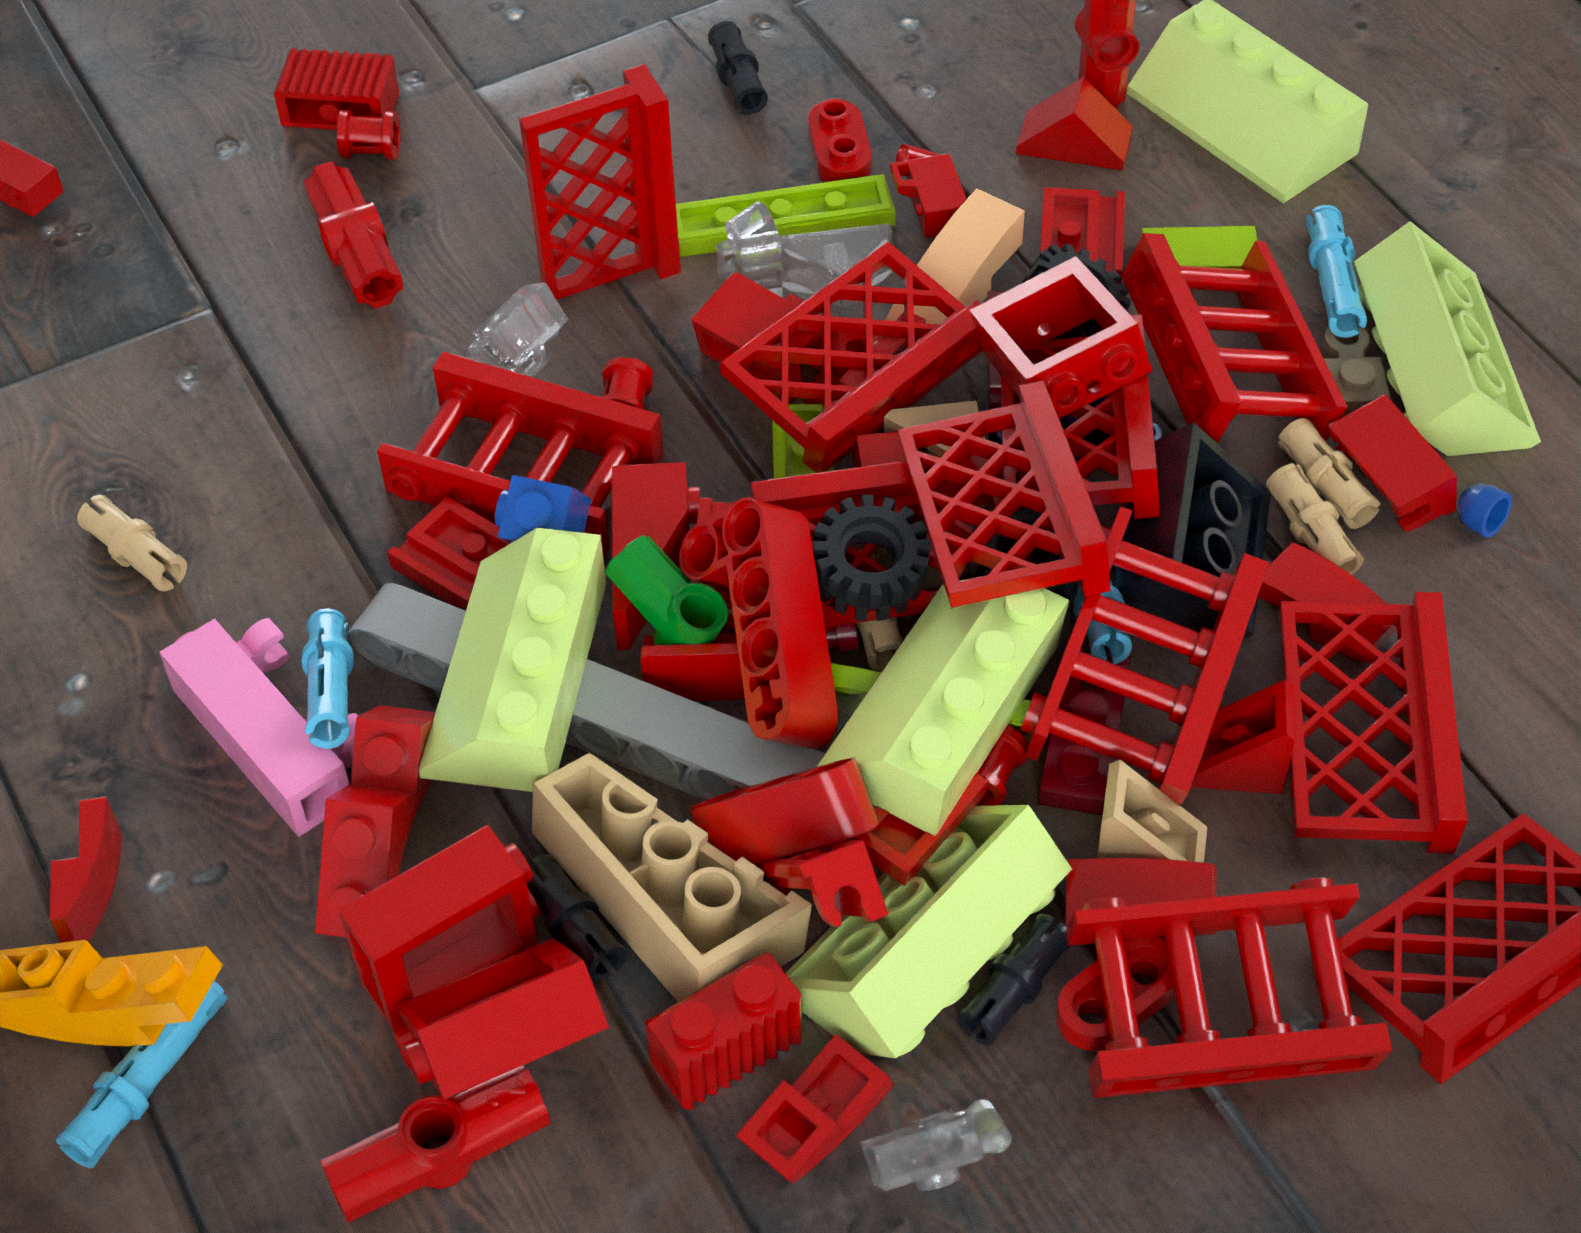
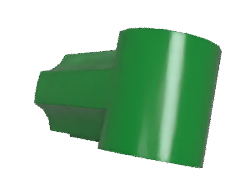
M641 535L627 544L609 562L604 571L654 627V645L713 644L727 622L729 613L727 603L722 595L710 586L702 583H691L650 536L645 537Z

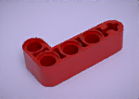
M748 497L738 499L696 524L687 532L679 551V564L682 573L688 579L730 589L747 717L751 731L756 737L763 740L802 748L819 749L826 745L835 733L838 723V707L810 527L807 519L800 512Z

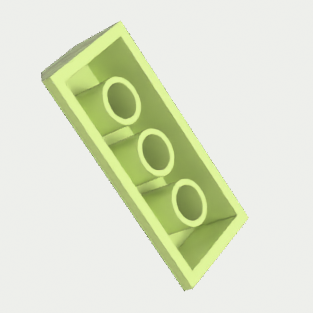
M1203 0L1170 20L1127 88L1129 96L1283 204L1359 153L1368 109L1367 102L1213 0Z
M1411 221L1354 261L1362 284L1359 286L1361 300L1368 310L1372 312L1376 324L1372 328L1373 337L1378 346L1387 355L1391 367L1387 370L1388 380L1402 398L1406 409L1403 415L1428 443L1447 456L1528 449L1541 442L1474 271Z
M535 528L481 561L419 766L420 778L533 792L534 782L559 769L607 584L604 573L601 535Z
M943 584L817 767L855 757L872 805L879 806L890 814L936 836L1057 649L1069 600L1045 588L951 608Z
M1029 805L975 806L929 860L925 862L915 876L907 882L906 886H903L885 872L877 879L889 915L872 922L866 921L864 917L842 915L841 925L839 927L831 926L785 973L801 993L802 1012L833 1036L835 1034L839 1035L861 1054L897 1058L908 1053L921 1042L925 1035L924 1028L943 1008L952 1005L967 992L969 988L968 981L985 962L997 957L1010 946L1013 940L1012 933L1025 919L1051 902L1055 896L1054 888L1072 868Z

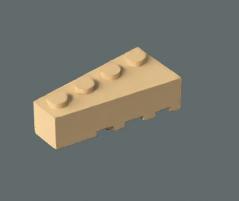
M591 753L580 757L533 783L532 834L550 855L556 858L559 865L582 892H587L599 907L601 914L677 1002L765 951L772 955L780 967L804 953L812 907L811 903L793 891L786 896L763 880L764 871L743 857L734 861L707 842V832L688 819L681 823L658 809L657 798Z

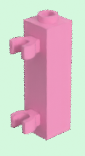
M214 618L195 631L182 635L173 644L159 652L172 690L296 835L300 837L324 821L326 798L349 785L345 768H352L355 725L358 715L356 713L348 714L350 733L348 739L342 745L331 749L318 748L309 741L310 734L306 735V720L263 673L279 668L290 658L289 653L279 643L284 638L280 629L270 618H265L253 624L245 632L242 639L235 642Z

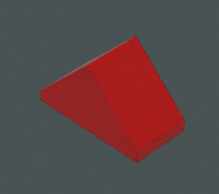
M1082 77L1027 110L1017 142L1016 154L1123 171L1132 138L1133 126Z
M1285 679L1217 711L1191 788L1269 794L1283 793L1295 743L1293 684Z

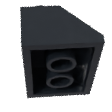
M1194 422L1154 441L1160 517L1135 519L1133 502H1128L1127 509L1132 510V514L1122 540L1218 577L1222 571L1233 575L1244 553L1263 560L1271 497L1268 489ZM1118 566L1116 568L1113 587L1119 590L1126 604L1197 632H1200L1202 627L1210 630L1213 629L1219 612L1208 608L1209 601ZM1258 597L1243 639L1254 633Z

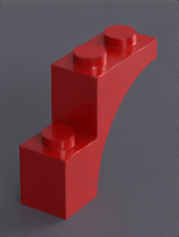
M378 705L356 717L351 784L326 798L315 934L346 938L338 910L399 875L413 819L425 792L434 781L432 779L420 778L418 770L436 712Z

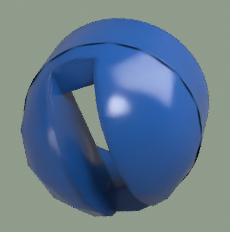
M1478 483L1467 487L1458 499L1459 519L1468 529L1489 538L1496 534L1505 523L1511 510L1512 496L1510 493L1494 485Z

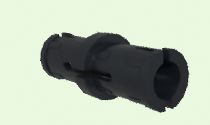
M732 21L719 22L708 33V42L712 46L718 60L716 72L721 82L729 87L735 108L741 114H755L761 111L768 101L767 92L763 89L757 74L759 63L753 51L746 48L740 28Z
M545 854L534 858L536 864L543 871L546 881H541L531 868L533 879L526 884L537 906L546 916L545 927L554 939L559 942H566L572 952L584 960L592 980L599 981L610 977L611 975L602 964L598 953L602 952L614 969L618 971L626 961L627 951L623 945L617 942L598 918L599 907L587 892L577 891L570 879L560 868L559 862L552 855Z
M1039 914L1009 954H999L990 965V978L969 1004L962 1008L956 1016L959 1026L969 1037L980 1025L983 1030L977 1036L976 1041L986 1046L992 1045L997 1040L998 1034L1023 1003H1033L1043 988L1041 980L1064 951L1071 947V945H1067V927L1062 922L1058 924L1050 935L1047 930L1055 918L1051 915Z

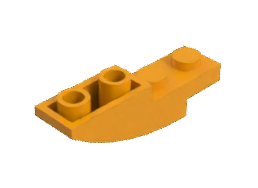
M87 940L0 950V1027L27 1035L89 1045H155L166 1024L190 1022L193 1019L223 964L207 946L102 958Z

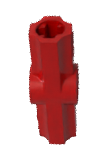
M1085 0L1084 8L1078 14L1074 24L1075 31L1081 40L1078 80L1084 77L1118 111V106L1126 98L1129 65L1135 60L1140 49L1139 41L1133 32L1136 0Z
M333 161L315 166L313 173L303 183L306 196L318 219L320 235L334 267L340 265L351 292L358 303L369 304L373 309L391 304L395 295L404 287L401 273L388 249L384 227L373 202L365 203L361 191L348 168H341L335 165Z
M522 1065L449 1099L444 1100L442 1096L434 1095L419 1098L407 1106L400 1117L399 1123L320 1160V1164L347 1223H350L423 1186L436 1189L454 1186L466 1177L474 1161L550 1125L551 1121L539 1088L529 1070ZM436 1136L451 1137L449 1142L442 1147L435 1149L422 1148L423 1144L430 1138Z

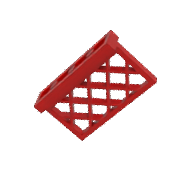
M645 64L623 70V86L519 118L541 286L548 303L652 267L660 280L681 273L668 98ZM622 109V117L608 134L593 128L604 114ZM559 128L569 131L553 152L539 146L538 135ZM585 138L599 144L583 165L569 160V157ZM614 152L626 157L627 160L613 178L598 173ZM559 170L573 175V178L558 196L545 191L546 186ZM589 183L602 188L603 190L588 208L574 203ZM618 196L630 200V205L617 221L603 216ZM564 214L579 219L564 238L551 234V230ZM594 226L607 231L593 250L579 246ZM623 238L634 243V253L616 259L608 258ZM570 256L583 261L574 273L556 278L557 271Z
M887 241L721 362L719 373L804 448L802 462L815 473L826 472L852 452L856 435L875 434L884 427V416L891 409L909 408L983 351L969 311L981 303L975 300L965 307ZM886 265L903 279L904 288L872 286L871 276ZM837 300L863 302V319L830 316V305ZM872 302L904 305L905 322L872 319ZM914 305L936 307L947 319L940 324L914 322ZM796 330L822 332V349L788 347V336ZM831 333L864 335V352L831 350ZM873 336L905 338V350L899 355L873 353ZM754 361L779 362L780 381L756 379L744 368ZM788 363L822 366V384L788 381ZM831 366L864 369V381L858 386L832 385ZM788 398L822 400L823 412L806 424L788 408Z
M1142 314L1131 315L1139 325L1145 345ZM1088 337L1048 340L1024 354L1032 363H1039ZM1148 374L1105 395L1108 398L1096 407L1087 404L1069 413L1078 418V420L1065 430L1063 429L1071 452L1081 458L1076 464L1092 505L1133 502L1135 519L1160 517ZM1001 376V407L1021 403L1020 398ZM1097 381L1090 382L1087 389L1094 388ZM1013 428L1002 430V445L1014 433ZM1095 428L1111 435L1098 446L1082 439ZM1006 466L1003 471V480L1018 484L1027 472ZM1099 467L1117 476L1119 480L1091 483L1084 478Z
M1044 380L1020 385L1021 403L898 429L900 447L951 608L1073 581H1079L1084 597L1111 591L1107 541ZM1011 428L1014 430V433L1003 445L983 439L987 433ZM936 444L950 447L941 458L917 451L918 448ZM968 453L988 459L979 471L958 465ZM1006 466L1027 472L1018 484L996 478ZM944 479L964 486L954 498L933 492ZM982 492L1003 499L992 512L971 505ZM1020 506L1043 513L1032 526L1010 518ZM957 519L978 526L967 540L946 533ZM996 533L1018 541L1007 554L985 546ZM1037 547L1060 555L1061 560L1037 565L1025 561V558ZM970 561L993 569L987 576L959 581L958 579L959 573Z
M968 453L958 465L979 471L988 459ZM905 461L751 482L749 498L802 513L808 521L812 541L814 540V533L818 522L823 523L824 513L831 507L839 513L841 501L850 497L855 507H860L862 495H873V506L882 507L884 497L895 500V513L898 514L906 505L914 511V514L922 516ZM1004 469L996 476V478L1002 479ZM944 479L933 492L954 498L964 486ZM982 492L971 505L990 504V508L995 509L1003 499ZM957 519L947 531L967 540L971 536L973 528ZM867 543L861 552L850 547L845 553L847 562L861 571L877 573L888 570V568L870 558L879 547L875 544ZM930 543L931 549L928 565L939 571ZM965 568L958 575L959 581L964 580ZM921 589V593L916 601L909 599L908 609L899 615L894 607L891 606L889 618L922 614L938 590L926 592ZM835 597L826 603L823 600L821 602L825 628L877 620L875 610H868L866 621L855 620L856 608L852 606L848 607L844 615L834 611Z
M1415 592L1412 604L1281 601L1278 613L1283 680L1286 679L1294 685L1295 743L1289 764L1294 838L1426 842L1427 853L1455 854L1468 820L1442 592ZM1296 623L1321 624L1336 637L1317 652L1296 635ZM1368 625L1396 626L1398 642L1383 654L1359 635V633ZM1345 645L1371 664L1354 680L1350 679L1328 661ZM1298 657L1305 662L1301 667H1299ZM1397 658L1400 659V666L1394 662ZM1315 671L1340 691L1323 707H1320L1300 690V684ZM1380 673L1403 690V698L1390 709L1386 708L1363 689ZM1349 700H1352L1376 720L1359 737L1332 716ZM1302 713H1304L1308 718H1310L1304 724ZM1403 713H1405L1406 723L1399 718ZM1319 727L1345 747L1327 765L1306 749L1304 740ZM1385 729H1388L1408 746L1409 754L1395 767L1368 746ZM1355 756L1382 778L1364 795L1337 774ZM1306 769L1314 775L1308 782ZM1409 770H1411V780L1405 776ZM1324 784L1351 806L1339 817L1310 816L1309 797ZM1392 786L1414 804L1415 819L1390 818L1373 803Z
M1523 813L1337 939L1347 986L1422 1051L1420 1067L1438 1083L1443 1084L1581 984V906L1555 905V886L1581 887V856ZM1521 841H1524L1544 857V866L1504 864L1503 854ZM1464 880L1495 882V901L1453 898V888ZM1504 883L1545 885V904L1504 901ZM1413 915L1444 916V936L1402 933V923ZM1453 917L1495 920V939L1453 937ZM1504 920L1546 923V935L1537 942L1505 940ZM1362 950L1393 952V972L1363 970L1350 958ZM1402 952L1444 955V975L1401 973ZM1453 956L1496 959V970L1486 978L1453 976ZM1401 992L1444 995V1007L1425 1021H1421L1401 1003Z

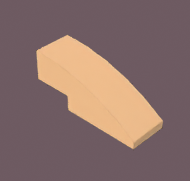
M976 188L936 236L917 266L965 307L975 300L982 303L987 298V291H991L992 276L1022 245L1025 210ZM893 304L885 320L895 321L904 312V305ZM914 305V314L926 319L925 323L940 324L947 319L936 307Z

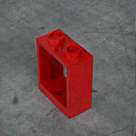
M1077 256L969 310L985 356L1016 395L1020 398V385L1044 380L1058 419L1152 372L1138 323ZM1092 318L1103 329L1035 365L1024 354ZM1097 381L1094 388L1087 389L1090 382Z
M488 825L338 910L360 983L392 1030L403 1025L396 1007L397 1004L538 945L533 920L540 916V911L526 884L533 879L531 868L520 849L514 843L504 847Z
M553 938L397 1004L396 1007L403 1025L393 1029L392 1033L405 1066L408 1070L412 1069L418 1084L421 1085L430 1081L445 1100L609 1028L584 960Z

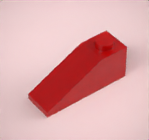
M686 462L612 466V559L627 544L644 535L645 537L650 536L678 568L680 567L679 551L681 544L690 530V524H697L700 487H688ZM612 581L613 619L617 650H630L648 620Z

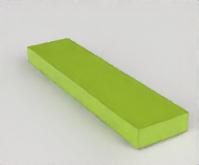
M884 174L676 204L680 257L895 226V208Z

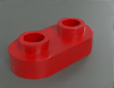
M838 98L828 99L815 105L808 114V136L820 179L825 183L870 176L872 171V151L862 114L858 107Z
M1159 937L1124 940L1138 1026L1168 1004L1175 996L1167 944L1165 940ZM1098 960L1065 984L1059 994L1056 1013L1057 1026L1062 1036L1072 1045L1089 1051L1104 1050L1105 1044L1111 1042ZM1144 974L1151 977L1154 982L1143 985L1137 983L1132 977ZM1084 1014H1095L1103 1022L1100 1024H1090L1084 1022L1080 1017Z

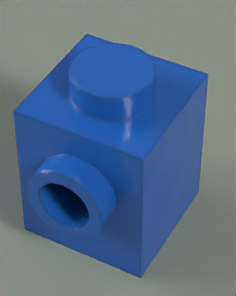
M512 475L509 490L505 489L501 492L496 505L495 523L497 527H500L498 538L512 543L535 528L584 533L592 499L573 487Z

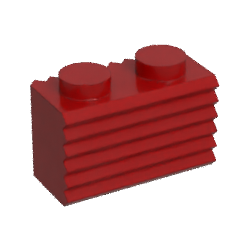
M293 47L289 50L274 90L281 126L337 130V119L341 110H350L354 116H384L386 111H394V107L397 105V98H399V87L393 57L388 53L382 57L378 53L365 52L361 55L355 51L351 55L346 50L340 54L336 50L329 53L325 49L316 50L314 48L309 52L305 48L298 51Z
M765 951L644 1022L647 1033L646 1038L648 1040L647 1045L649 1047L648 1052L650 1054L649 1059L652 1066L681 1107L693 1110L695 1101L705 1103L707 1094L717 1096L719 1087L729 1088L731 1080L741 1081L743 1072L753 1074L755 1065L765 1067L767 1058L777 1060L779 1051L789 1052L791 1044L801 1045L803 1037L801 993L772 955Z

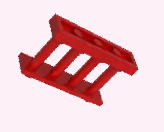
M1143 233L1122 274V279L1138 315L1142 314L1145 331L1187 425L1194 422L1218 444L1229 423L1236 415L1306 418L1314 425L1319 435L1327 441L1329 437L1328 425L1341 419L1348 406L1266 242H1254L1240 269L1179 265L1164 234ZM1190 289L1236 292L1244 308L1198 306ZM1209 330L1256 333L1264 350L1217 347ZM1228 372L1276 374L1284 392L1237 390Z
M443 351L432 367L440 409L413 451L382 443L377 450L385 490L394 493L404 500H417L433 506H437L448 496L496 525L495 510L498 498L503 490H509L511 481L492 476L491 473L517 432L527 433L548 440L526 475V478L551 483L571 448L603 456L581 493L592 499L584 533L601 535L603 558H605L609 551L605 509H601L612 490V466L658 464L664 455L660 414ZM469 416L494 424L466 468L436 459L463 417Z
M1120 506L1112 528L1109 529L1101 526L1107 541L1109 572L1112 565L1209 601L1208 608L1219 612L1212 630L1202 627L1200 632L1102 596L1101 593L1085 596L1047 696L1037 692L1034 693L1022 723L1021 730L1033 734L1025 757L1037 761L1048 733L1148 771L1147 779L1158 782L1156 788L1181 806L1194 780L1269 562L1244 553L1233 575L1222 571L1219 577L1123 541L1122 538L1132 510ZM1091 620L1188 656V664L1199 667L1193 686L1182 683L1178 689L1081 652L1080 649ZM1070 676L1169 713L1168 721L1179 724L1172 744L1161 741L1159 746L1058 708Z
M1320 877L1299 881L1290 887L1291 890L1125 906L1124 900L1120 898H1101L1085 903L1082 906V910H1075L1066 930L1067 945L1095 943L1111 1042L1105 1044V1051H1098L1088 1068L1092 1098L1375 1070L1392 1052L1387 1023L1362 1025L1361 1017L1353 1015L1334 920L1344 919L1360 898L1357 883L1334 886L1332 879ZM1305 923L1324 1021L1318 1023V1029L1292 1032L1290 1024L1282 1023L1264 927ZM1235 930L1253 1022V1028L1247 1031V1037L1220 1039L1219 1031L1211 1030L1194 933ZM1165 936L1182 1035L1176 1038L1177 1044L1149 1046L1148 1039L1140 1037L1124 940Z

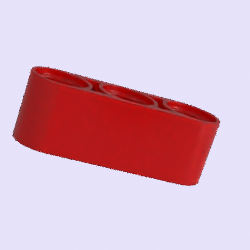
M855 757L733 790L689 808L694 824L708 833V843L734 861L743 857L752 864L837 843L865 833L879 825Z

